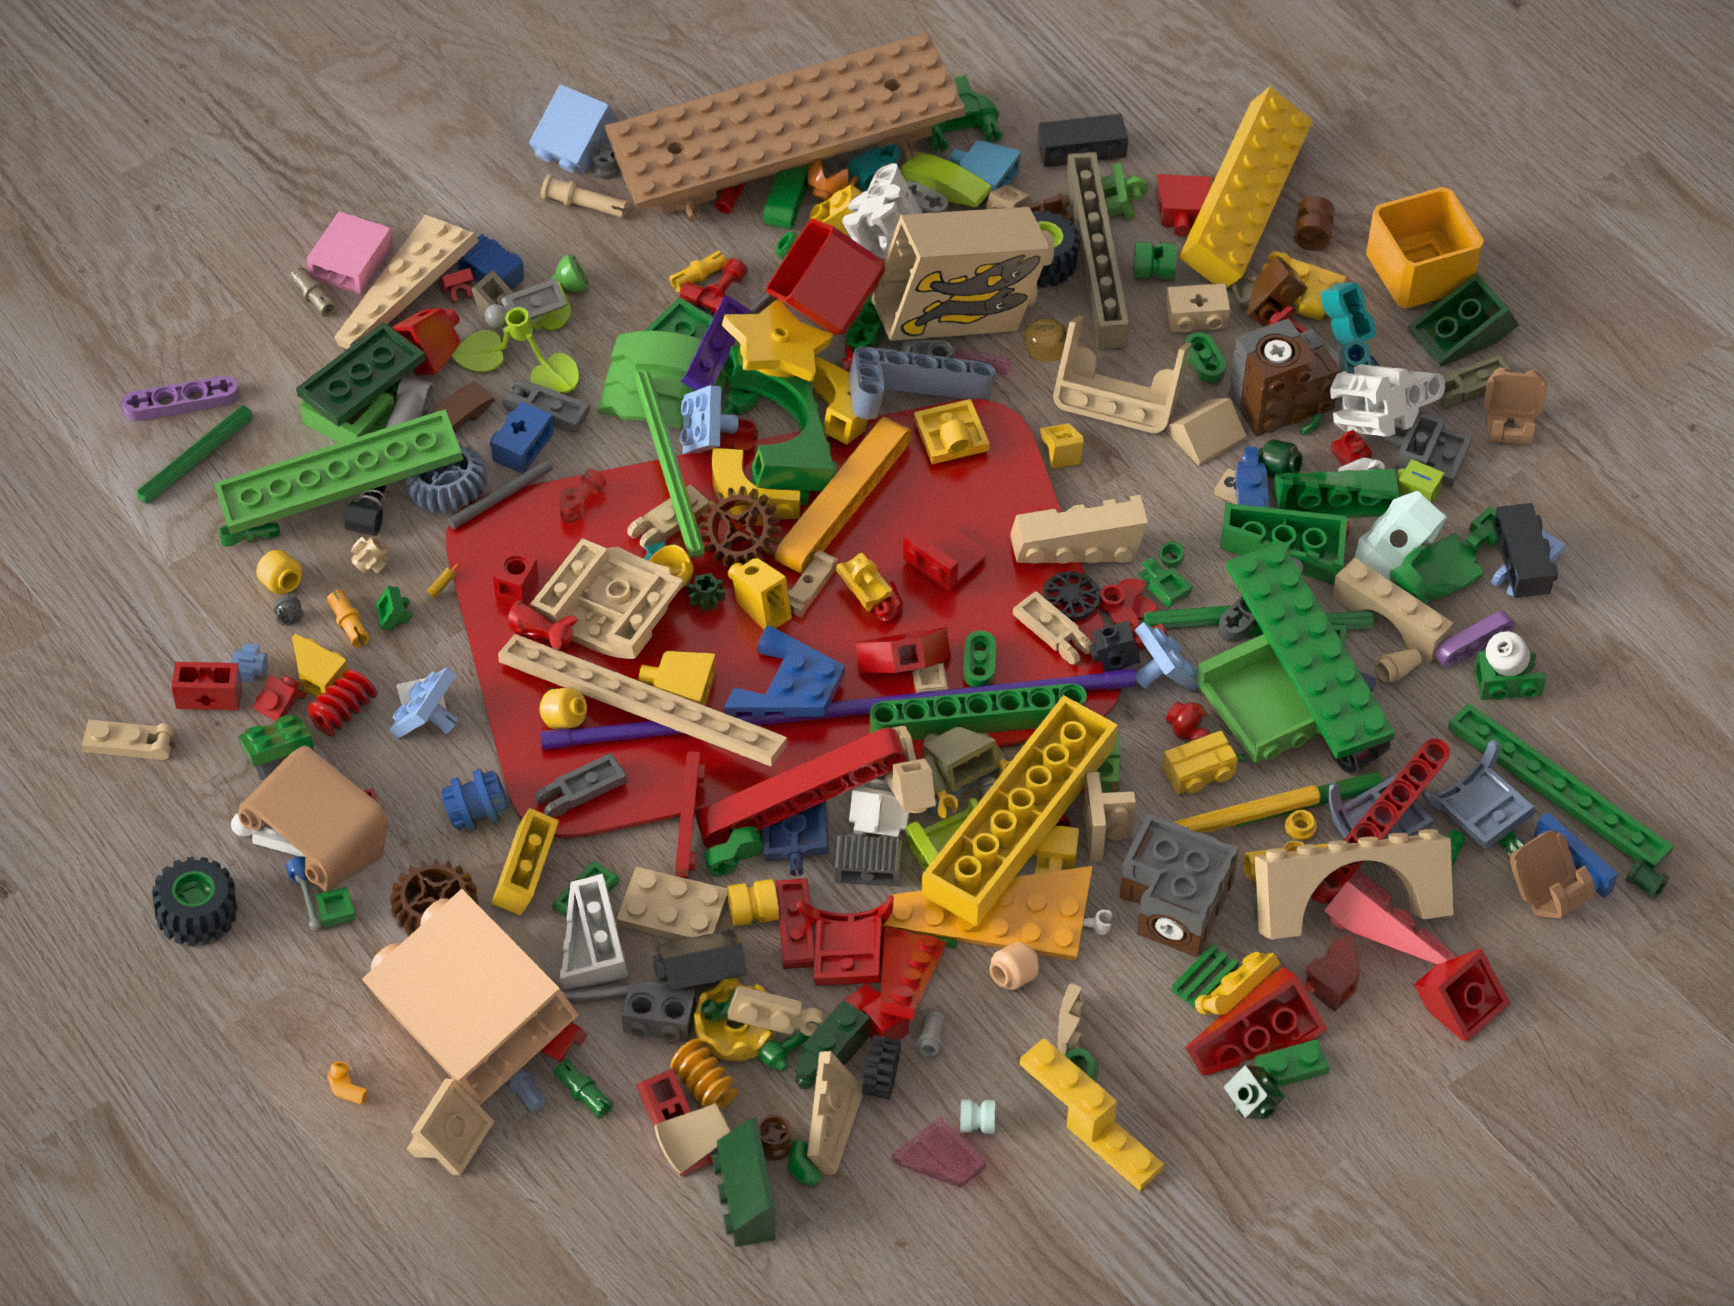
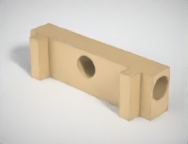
M816 551L813 561L792 590H788L791 613L799 617L803 616L836 570V565H838L837 558L822 551Z

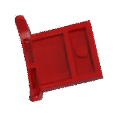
M889 895L888 899L879 907L858 913L828 912L817 909L804 900L797 901V907L801 915L816 926L813 977L815 985L881 982L883 924L890 918L893 912V895Z

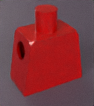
M1157 174L1156 201L1161 225L1166 228H1174L1175 235L1179 237L1189 236L1210 191L1212 177Z
M443 308L424 309L392 327V329L425 353V361L413 369L416 375L437 374L460 345V339L454 329L460 322V317L454 310L448 309L445 311Z

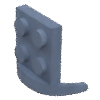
M1496 740L1489 742L1485 753L1476 766L1458 783L1439 793H1428L1425 789L1422 791L1424 799L1431 806L1446 813L1485 850L1535 814L1534 806L1493 771L1499 753V744Z
M1394 776L1344 805L1341 801L1339 786L1336 783L1330 785V811L1333 821L1343 838L1350 833L1395 779ZM1415 800L1384 839H1388V835L1393 833H1406L1408 836L1419 835L1420 830L1432 828L1434 820ZM1376 817L1379 822L1383 823L1381 819Z

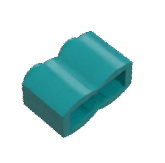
M1356 282L1337 283L1321 291L1322 306L1326 314L1331 318L1332 332L1339 344L1344 345L1352 340H1362L1365 342L1376 336L1374 320L1366 310L1365 296Z

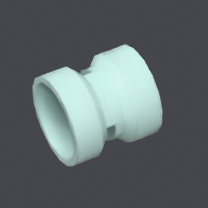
M961 1099L960 1133H971L973 1130H977V1127H980L984 1134H994L995 1100H984L981 1106H978V1103H974L971 1099Z

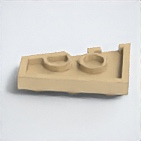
M831 1051L820 1052L808 1147V1157L825 1175L837 1173L863 1096L862 1085Z

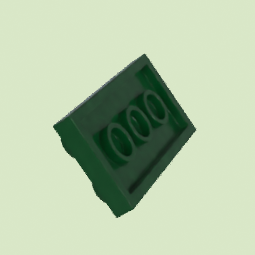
M383 322L296 388L297 396L339 427L425 361V353Z

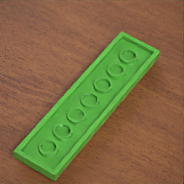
M446 409L216 482L214 486L231 535L464 459Z

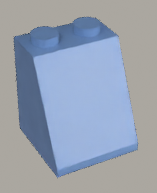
M560 84L529 144L534 149L535 156L545 162L553 160L558 162L559 166L568 172L574 173L577 170L585 174L593 164L592 150L594 147L602 143H610L605 125L619 122L608 104Z

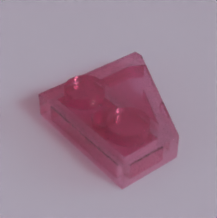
M942 1117L938 1118L892 1154V1161L896 1165L959 1188L986 1169V1161Z

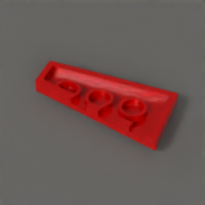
M884 926L881 1012L913 1020L945 953L947 941L936 939L931 935H920Z

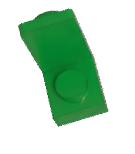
M1479 651L1477 654L1474 673L1481 700H1502L1515 697L1532 698L1543 694L1546 682L1544 672L1499 676V673L1490 665L1486 657V651Z

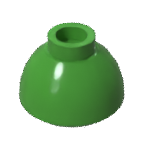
M572 254L564 256L557 265L556 274L552 275L551 279L555 278L561 284L562 289L569 292L578 293L588 290L589 281L578 259Z

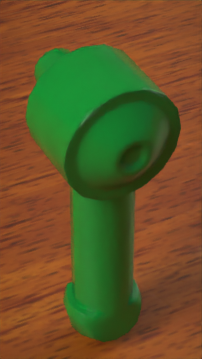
M798 1030L780 1042L775 1039L770 1040L760 1048L758 1057L767 1068H777L784 1072L789 1067L786 1061L787 1053L806 1042L810 1036Z

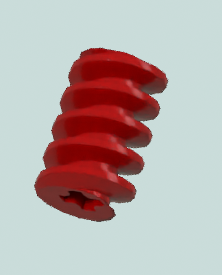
M347 670L343 673L342 678H338L334 682V686L330 685L325 690V693L320 694L316 701L308 705L307 711L315 727L323 734L333 737L334 732L331 726L341 730L343 723L340 718L345 722L351 721L352 716L350 712L358 714L361 711L358 703L362 706H367L369 704L367 696L376 698L378 692L364 675L355 670Z

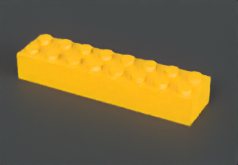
M1271 86L1251 101L1179 255L1181 260L1211 283H1225L1226 289L1243 277L1313 122L1309 116Z
M1063 695L922 874V896L978 926L1085 787L1086 773L1096 772L1116 747L1118 724Z

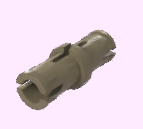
M298 267L302 276L296 270H293L290 279L302 291L303 298L309 303L312 302L322 316H329L325 308L333 314L337 309V304L325 292L323 284L320 281H315L305 267Z

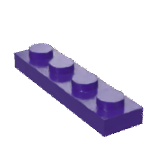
M727 295L724 296L681 383L695 391L714 385L730 353L731 346L736 341L722 326L724 316L726 314H749V308Z

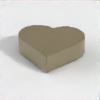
M1243 274V277L1231 285L1232 290L1236 293V301L1243 309H1248L1257 276Z

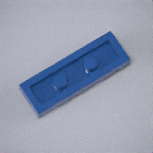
M1546 812L1538 819L1534 837L1536 838L1549 830L1564 835L1576 871L1585 866L1593 879L1595 891L1603 898L1613 892L1618 873L1550 813Z

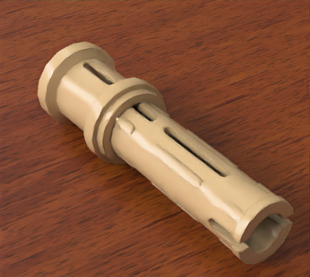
M551 174L545 177L541 189L542 199H556L562 201L565 206L578 204L622 219L627 211L616 207L628 208V201L579 188L575 181L567 183L554 179V176Z

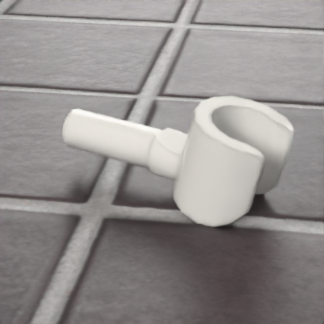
M1100 910L1095 918H1084L1083 926L1092 927L1095 933L1105 935L1110 931L1112 924L1103 922L1111 921L1113 914L1109 910Z

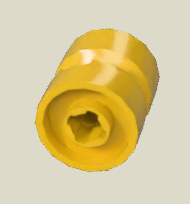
M772 878L754 881L752 887H748L746 883L727 885L728 905L733 927L751 925L754 919H758L760 923L779 920L778 901Z

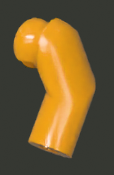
M334 1062L331 1065V1070L328 1072V1080L334 1095L363 1105L368 1095V1089L352 1084L348 1073L349 1066L345 1062Z

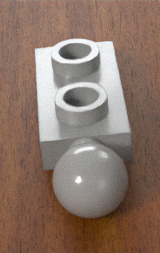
M554 278L504 296L501 300L504 307L499 304L490 305L485 310L484 318L489 326L498 328L506 323V314L513 308H524L527 310L529 317L535 319L564 308L567 302Z

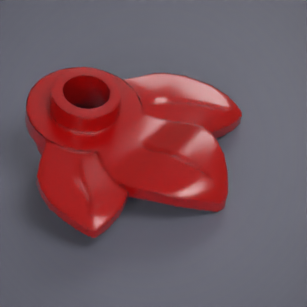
M738 419L737 431L733 434L720 432V446L715 448L743 450V453L751 451L755 447L754 440L758 439L759 432L756 424L751 420Z
M1124 579L1117 585H1106L1100 590L1098 607L1102 611L1109 613L1111 620L1115 624L1129 620V623H1133L1134 626L1138 627V620L1144 619V613L1158 611V606L1141 594L1145 584L1143 580Z

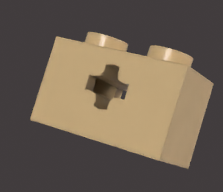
M1225 283L1167 287L1165 307L1170 333L1228 329L1230 305Z

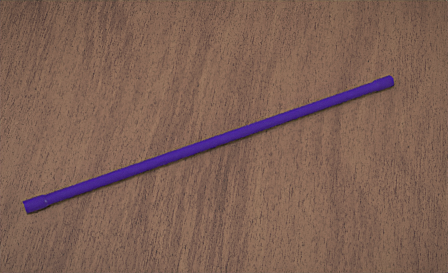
M1133 668L1107 671L1101 674L831 702L825 716H784L783 712H766L765 716H752V712H736L737 716L732 717L759 726L870 714L873 705L878 702L1070 683L1082 686L1085 691L1136 687V674ZM654 721L581 729L566 728L540 731L542 750L567 748L581 744L684 734Z

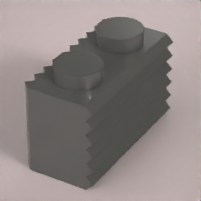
M856 833L847 834L846 836L839 835L837 837L835 883L900 886L902 839H895L889 835H882L878 838L862 837Z

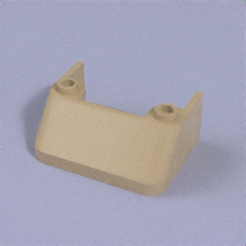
M1078 315L1071 320L1053 394L1056 406L1067 412L1149 433H1158L1165 429L1171 419L1183 385L1192 344L1186 342L1179 348L1175 368H1165L1157 372L1150 388L1095 374L1097 367L1096 354L1091 349L1078 345L1084 317Z

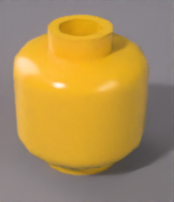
M1307 279L1304 281L1307 289L1292 305L1295 306V311L1298 315L1319 321L1326 316L1321 302V291L1331 286L1313 279Z
M272 550L266 553L259 561L256 570L260 582L278 595H285L296 589L303 575L299 562L283 550Z
M573 687L553 689L544 694L539 711L543 721L552 729L574 728L583 723L586 717L587 704L581 692Z

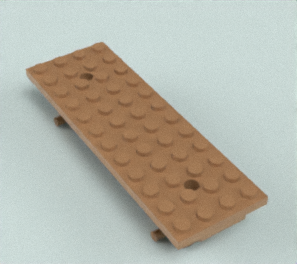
M926 32L605 125L615 158L637 210L641 211L659 206L663 215L674 211L686 210L689 220L695 222L694 216L696 221H699L701 218L697 207L705 202L717 199L716 191L773 175L780 171L814 163L818 158L824 160L872 145H876V147L883 146L882 150H885V146L890 144H896L899 148L902 147L906 158L911 159V155L914 158L917 155V151L913 143L932 136L931 128L935 124L965 116V107L929 33Z

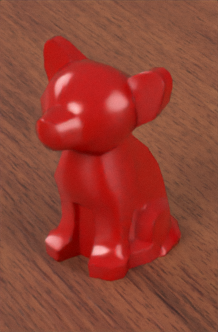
M518 600L513 604L508 616V626L511 632L521 637L528 636L537 640H550L551 646L557 650L570 647V643L573 640V629L571 627L578 621L576 616L570 615L556 623H552L536 612L533 607L525 604L523 600Z

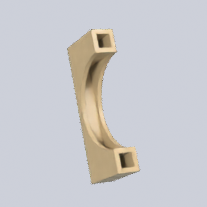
M1435 829L1420 830L1419 835L1408 836L1406 833L1389 834L1388 839L1378 840L1376 837H1362L1358 839V843L1347 844L1346 841H1331L1327 843L1328 847L1317 848L1316 845L1297 846V851L1290 852L1280 848L1266 850V855L1255 856L1258 929L1260 934L1271 940L1302 936V921L1305 908L1316 887L1334 870L1357 861L1382 862L1391 868L1405 888L1409 900L1410 913L1422 919L1454 915L1451 839L1439 834L1438 830Z

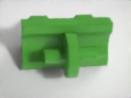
M1121 163L1112 165L1114 174L1101 178L1105 196L1118 193L1117 195L1105 198L1109 217L1124 213L1126 219L1130 220L1135 218L1132 198L1135 201H1140L1142 196L1149 190L1148 182L1135 174L1131 175L1128 180L1123 175Z

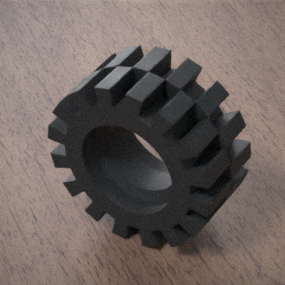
M873 1035L864 1069L863 1095L890 1099L898 1071L901 1040Z

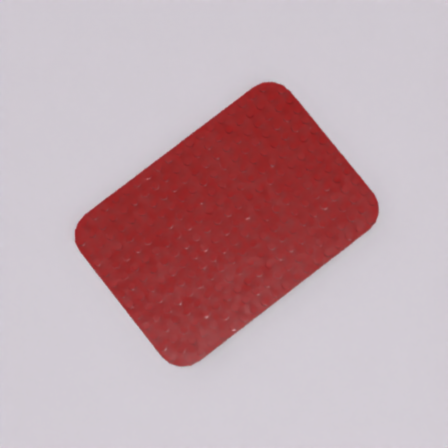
M968 399L954 400L879 415L875 419H868L865 432L847 445L824 433L826 441L830 443V456L832 461L836 463L837 474L881 418L886 417L912 430L911 439L906 449L823 551L837 558L838 564L849 562L858 554L863 553L868 560H872L876 564L877 572L885 582H894L903 601L901 610L891 621L880 620L875 609L866 611L856 595L848 588L845 581L835 570L802 617L791 613L792 619L776 628L784 634L845 665V676L832 702L916 693L912 670L898 673H859L854 642L947 627L951 659L937 664L944 663L948 690L972 687L965 682L963 677L965 640L970 633L978 630L991 633L996 640L995 677L990 685L1105 673L1102 663H1095L1092 652L1084 654L1075 647L1072 639L1068 643L1077 650L1080 661L1075 665L1068 663L1067 660L1061 657L1058 650L1055 651L1013 615V608L1032 593L1037 591L1042 596L1045 583L1053 575L1066 571L1085 573L1081 562L1035 564L1016 562L1010 537L1016 515L1056 509L1058 513L1062 511L1031 430L1019 414L1004 404L985 399H971L988 438L989 451L932 464L914 422V412ZM801 432L754 440L755 447L751 451L743 453V473L745 477L751 481L753 474L752 465L759 445L783 443L795 438ZM707 450L701 453H688L676 456L685 487L691 484L707 500L713 501L717 505L719 501L713 488L712 475L713 452ZM659 459L527 485L456 529L449 525L446 530V555L450 570L454 569L453 571L456 573L453 577L458 602L506 790L518 817L522 820L529 808L545 814L544 808L555 800L544 804L538 803L534 796L539 789L555 782L556 778L609 753L613 754L627 775V783L572 809L569 808L565 814L555 817L554 819L559 820L554 837L563 839L587 837L680 817L686 756L689 751L700 752L699 764H705L704 783H698L695 813H698L701 809L870 734V714L759 725L761 728L787 737V747L772 767L685 733L542 750L540 731L555 729L548 727L541 718L539 711L541 700L544 694L549 691V687L553 689L565 687L499 662L498 653L515 634L511 632L508 626V616L515 602L495 595L493 575L508 550L526 553L536 558L539 578L524 602L530 605L582 538L605 548L620 547L643 559L647 554L646 549L639 543L643 534L633 538L628 534L627 529L640 516L644 517V515L671 498ZM811 491L808 505H800V518L822 491ZM487 495L477 498V501H479ZM470 501L468 507L477 501ZM464 506V507H463L462 509H460L457 513H459L460 511L464 510V509L467 508V507ZM710 507L707 512L711 513L713 509ZM703 516L697 518L698 528L700 523L708 522V519ZM721 518L718 526V536L722 543L725 540L723 536L727 531V524ZM781 519L773 524L782 528L781 533H773V536L780 540L779 544L799 519ZM731 520L736 526L735 529L751 536L744 525L737 524L734 520ZM945 521L985 548L987 551L986 558L952 590L947 591L903 560V536L911 529L924 537L939 522ZM754 525V531L759 537L762 535L763 526ZM699 528L700 535L708 532ZM681 530L665 540V546H680L688 554ZM742 541L736 547L732 546L730 550L743 551L751 548L754 544L749 541ZM703 542L705 552L703 556L690 557L694 571L688 584H694L695 576L712 573V576L717 580L722 579L725 601H718L717 610L701 612L696 605L690 606L686 585L678 591L668 604V610L651 631V639L636 658L626 659L609 656L574 641H571L569 648L558 650L639 681L641 666L647 665L659 668L663 654L667 651L715 654L716 674L705 706L724 713V706L734 688L766 694L784 660L758 653L757 643L764 630L744 611L736 600L733 580L728 577V571L734 565V561L729 567L723 565V558L716 562L712 558L714 552L708 553L705 550L709 542ZM770 543L769 547L774 553L769 555L764 551L761 554L765 559L764 563L786 577L787 590H792L803 574L775 561V554L779 544ZM1069 579V582L1077 584L1079 581L1077 579ZM1060 580L1055 582L1059 587L1064 585ZM1088 585L1081 587L1083 591L1090 590ZM1047 592L1048 597L1059 596L1057 592ZM1083 598L1084 601L1093 604L1095 601L1091 598ZM1061 603L1056 606L1060 611H1063L1065 608ZM1080 606L1073 608L1074 613L1083 612ZM1098 608L1091 616L1082 620L1072 621L1091 640L1092 644H1095L1093 631L1105 627ZM523 636L524 638L553 648L550 644V640H537L528 636ZM1121 689L1086 691V708L1106 717L1115 708ZM583 695L587 704L586 717L578 727L567 729L610 726L651 720ZM1037 728L986 734L995 739L999 748L1026 743ZM924 739L912 740L916 760L925 757L923 749ZM560 793L556 799L563 797Z

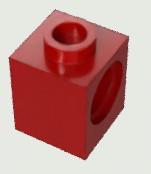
M508 550L493 575L495 595L514 602L518 600L525 602L539 578L537 559L526 553Z

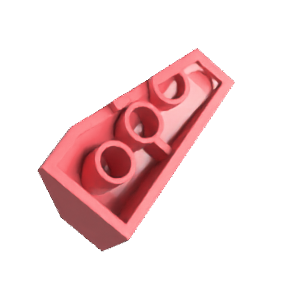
M1360 870L1345 883L1324 910L1329 915V921L1340 929L1346 928L1352 933L1437 965L1456 958L1428 930L1424 928L1418 930L1414 926L1413 916L1407 910L1394 908L1389 903L1392 896Z

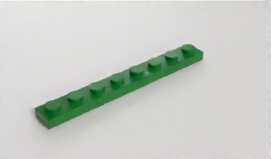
M1470 703L1465 705L1449 721L1448 729L1483 754L1489 742L1496 740L1499 744V753L1496 760L1498 765L1636 862L1643 858L1647 861L1646 865L1655 870L1671 854L1672 844Z

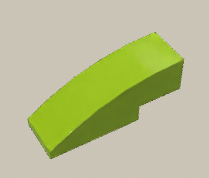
M917 151V155L914 158L911 157L901 167L906 182H919L941 193L951 203L978 207L993 190L990 184L959 165L931 154Z

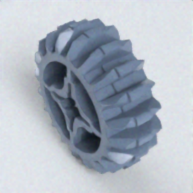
M458 443L464 460L405 478L408 494H410L415 505H419L423 511L430 509L433 514L438 510L446 514L450 509H454L457 512V508L460 506L468 507L469 501H477L478 494L484 493V486L487 484L486 466L477 451H473L470 446L463 448Z

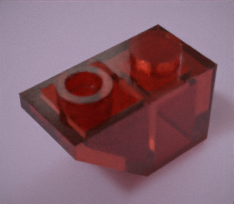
M1351 931L1342 939H1335L1327 949V954L1321 959H1314L1305 972L1307 974L1305 989L1334 1012L1357 990L1360 973L1356 936Z

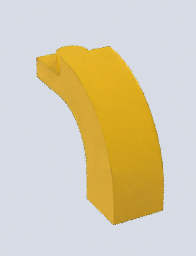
M713 448L712 475L716 497L717 493L720 492L727 498L728 488L731 487L735 490L736 495H738L741 486L747 489L748 496L749 492L754 488L759 492L758 498L765 494L769 497L767 504L774 503L777 508L772 514H779L781 519H800V491L757 488L743 473V450ZM738 505L729 509L728 512L738 515L745 509L749 510L751 506ZM760 512L757 515L758 520L755 525L764 527L763 517Z

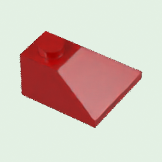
M1483 949L1473 950L1434 966L1414 984L1427 1011L1465 1042L1511 1003Z

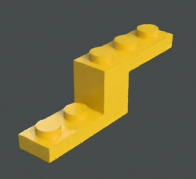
M1045 1038L1041 1039L1020 1058V1065L1068 1106L1066 1127L1139 1191L1145 1188L1163 1171L1164 1163L1115 1122L1117 1100Z

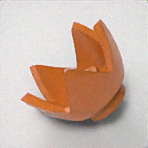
M819 158L814 163L809 164L807 172L808 185L813 189L812 196L822 201H826L837 191L843 190L850 184L854 185L858 177L853 176L848 183V169H843L838 173L834 172L826 178L822 161Z

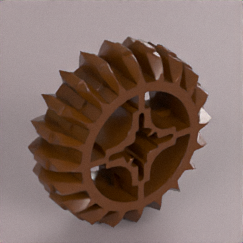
M744 486L739 488L738 495H736L732 487L728 488L727 498L719 492L717 493V498L720 502L717 505L713 501L708 502L709 507L713 509L711 513L707 511L702 512V516L708 519V522L699 524L700 529L708 531L701 535L703 542H709L705 550L708 553L714 552L712 558L716 562L723 558V565L725 567H729L733 561L734 564L741 563L743 565L744 560L747 563L753 558H758L765 562L761 554L765 551L772 555L774 551L769 547V544L778 545L780 542L778 538L773 536V533H781L782 528L773 524L779 522L781 516L779 514H772L777 508L774 503L767 504L769 497L765 494L758 498L759 492L757 489L753 488L747 496V489ZM738 505L751 506L749 510L745 509L738 515L728 512L729 509ZM760 512L764 522L761 537L757 536L754 531V525L758 520L757 515ZM721 518L727 524V531L723 536L725 540L722 543L718 536V526ZM731 520H734L737 524L744 525L751 536L735 529L736 526ZM742 541H749L754 544L747 550H730L732 546L736 547Z
M435 858L433 865H427L422 860L420 868L417 869L410 865L409 874L400 873L399 882L393 884V893L390 896L391 914L396 919L399 929L404 928L408 937L421 926V918L429 906L443 898L451 899L461 889L479 905L478 896H476L477 887L472 883V877L469 873H464L460 865L452 869V864L449 860L444 865H439ZM418 892H420V894H419L417 897L414 898L415 901L412 902L411 904H409L410 901H411V899H412Z

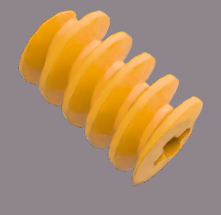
M699 1038L692 1039L675 1053L671 1060L670 1069L673 1068L675 1075H678V1080L683 1085H686L687 1091L694 1095V1099L701 1104L702 1108L717 1103L720 1109L723 1110L733 1102L738 1095L739 1089L731 1088L734 1079L731 1076H725L726 1070L724 1067H717L718 1060L715 1057H709L710 1050L708 1048H701L703 1042Z

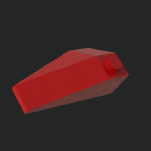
M1282 967L1265 978L1227 1014L1217 1018L1192 1040L1185 1049L1199 1073L1204 1076L1239 1066L1241 1062L1255 1059V1056L1309 1042L1328 1029L1298 977L1285 967Z

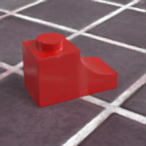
M868 983L843 999L870 1017L869 1037L871 1040L873 1035L901 1040L909 1034V1019L881 1012V994Z

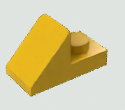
M1066 423L1040 428L1041 440L1049 447L1052 469L1080 464L1084 439L1074 427Z

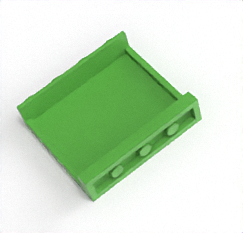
M1264 634L1198 664L1195 682L1255 764L1264 760H1272L1281 752L1292 747L1298 748L1315 736H1323Z

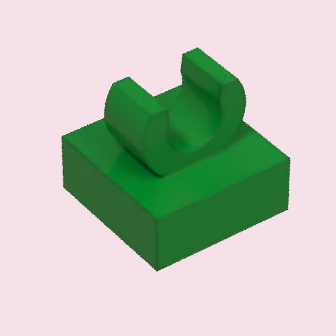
M387 586L375 604L381 629L392 630L397 622L408 623L414 615L411 611H405L410 604V599L401 597L399 587Z

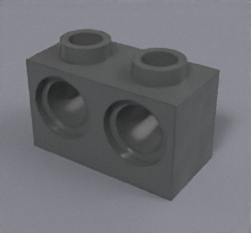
M629 982L622 1013L623 1032L630 1033L635 1037L651 1036L663 1038L669 1042H688L696 1010L695 991L686 989L669 991L668 987ZM642 1010L648 1011L647 1013H644V1014L636 1013V1012L642 1011ZM672 1015H679V1016H681V1017L675 1018V1019L669 1018V1017L672 1016Z

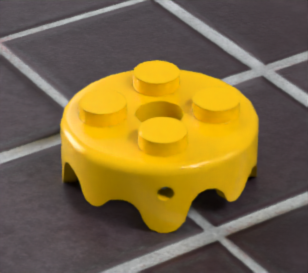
M737 977L721 980L714 989L703 992L700 996L696 1013H694L695 1033L697 1038L703 1042V1048H708L711 1055L727 1061H745L758 1056L760 1048L768 1041L774 1040L777 1032L746 1023L739 1029H733L727 1025L730 1019L714 1023L705 1019V1015L701 1012L702 1003L707 999L716 1000L717 1003L727 1001L737 985L766 992L759 984L754 986L741 984Z

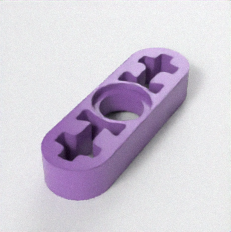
M1498 611L1445 640L1438 646L1434 656L1445 668H1451L1477 654L1479 651L1486 649L1489 640L1494 635L1500 632H1511L1514 629L1515 622L1505 611Z

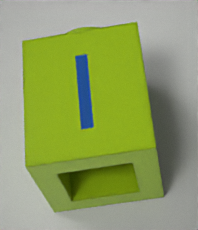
M1411 459L1406 469L1400 468L1396 475L1400 497L1419 491L1433 504L1441 492L1444 472Z

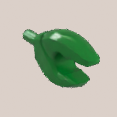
M731 388L725 402L726 409L721 414L730 415L734 413L740 415L749 412L757 405L761 394L755 392L746 393L747 390Z

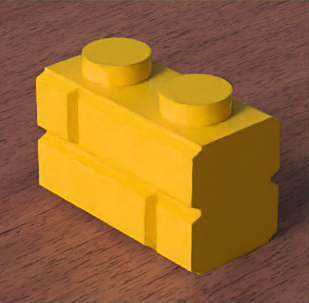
M1222 731L1163 752L1162 769L1168 780L1171 781V785L1177 795L1185 792L1190 794L1197 793L1206 784L1214 781L1218 783L1226 782L1236 773L1237 756L1231 746L1228 745V741Z

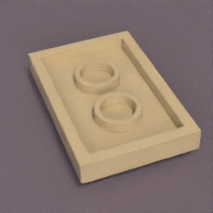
M636 867L616 919L617 926L676 941L716 933L728 901L727 888Z

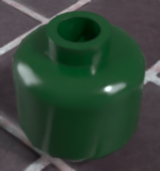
M1272 439L1267 441L1263 448H1259L1258 463H1264L1267 470V478L1274 479L1275 474L1299 473L1303 464V455L1295 444Z

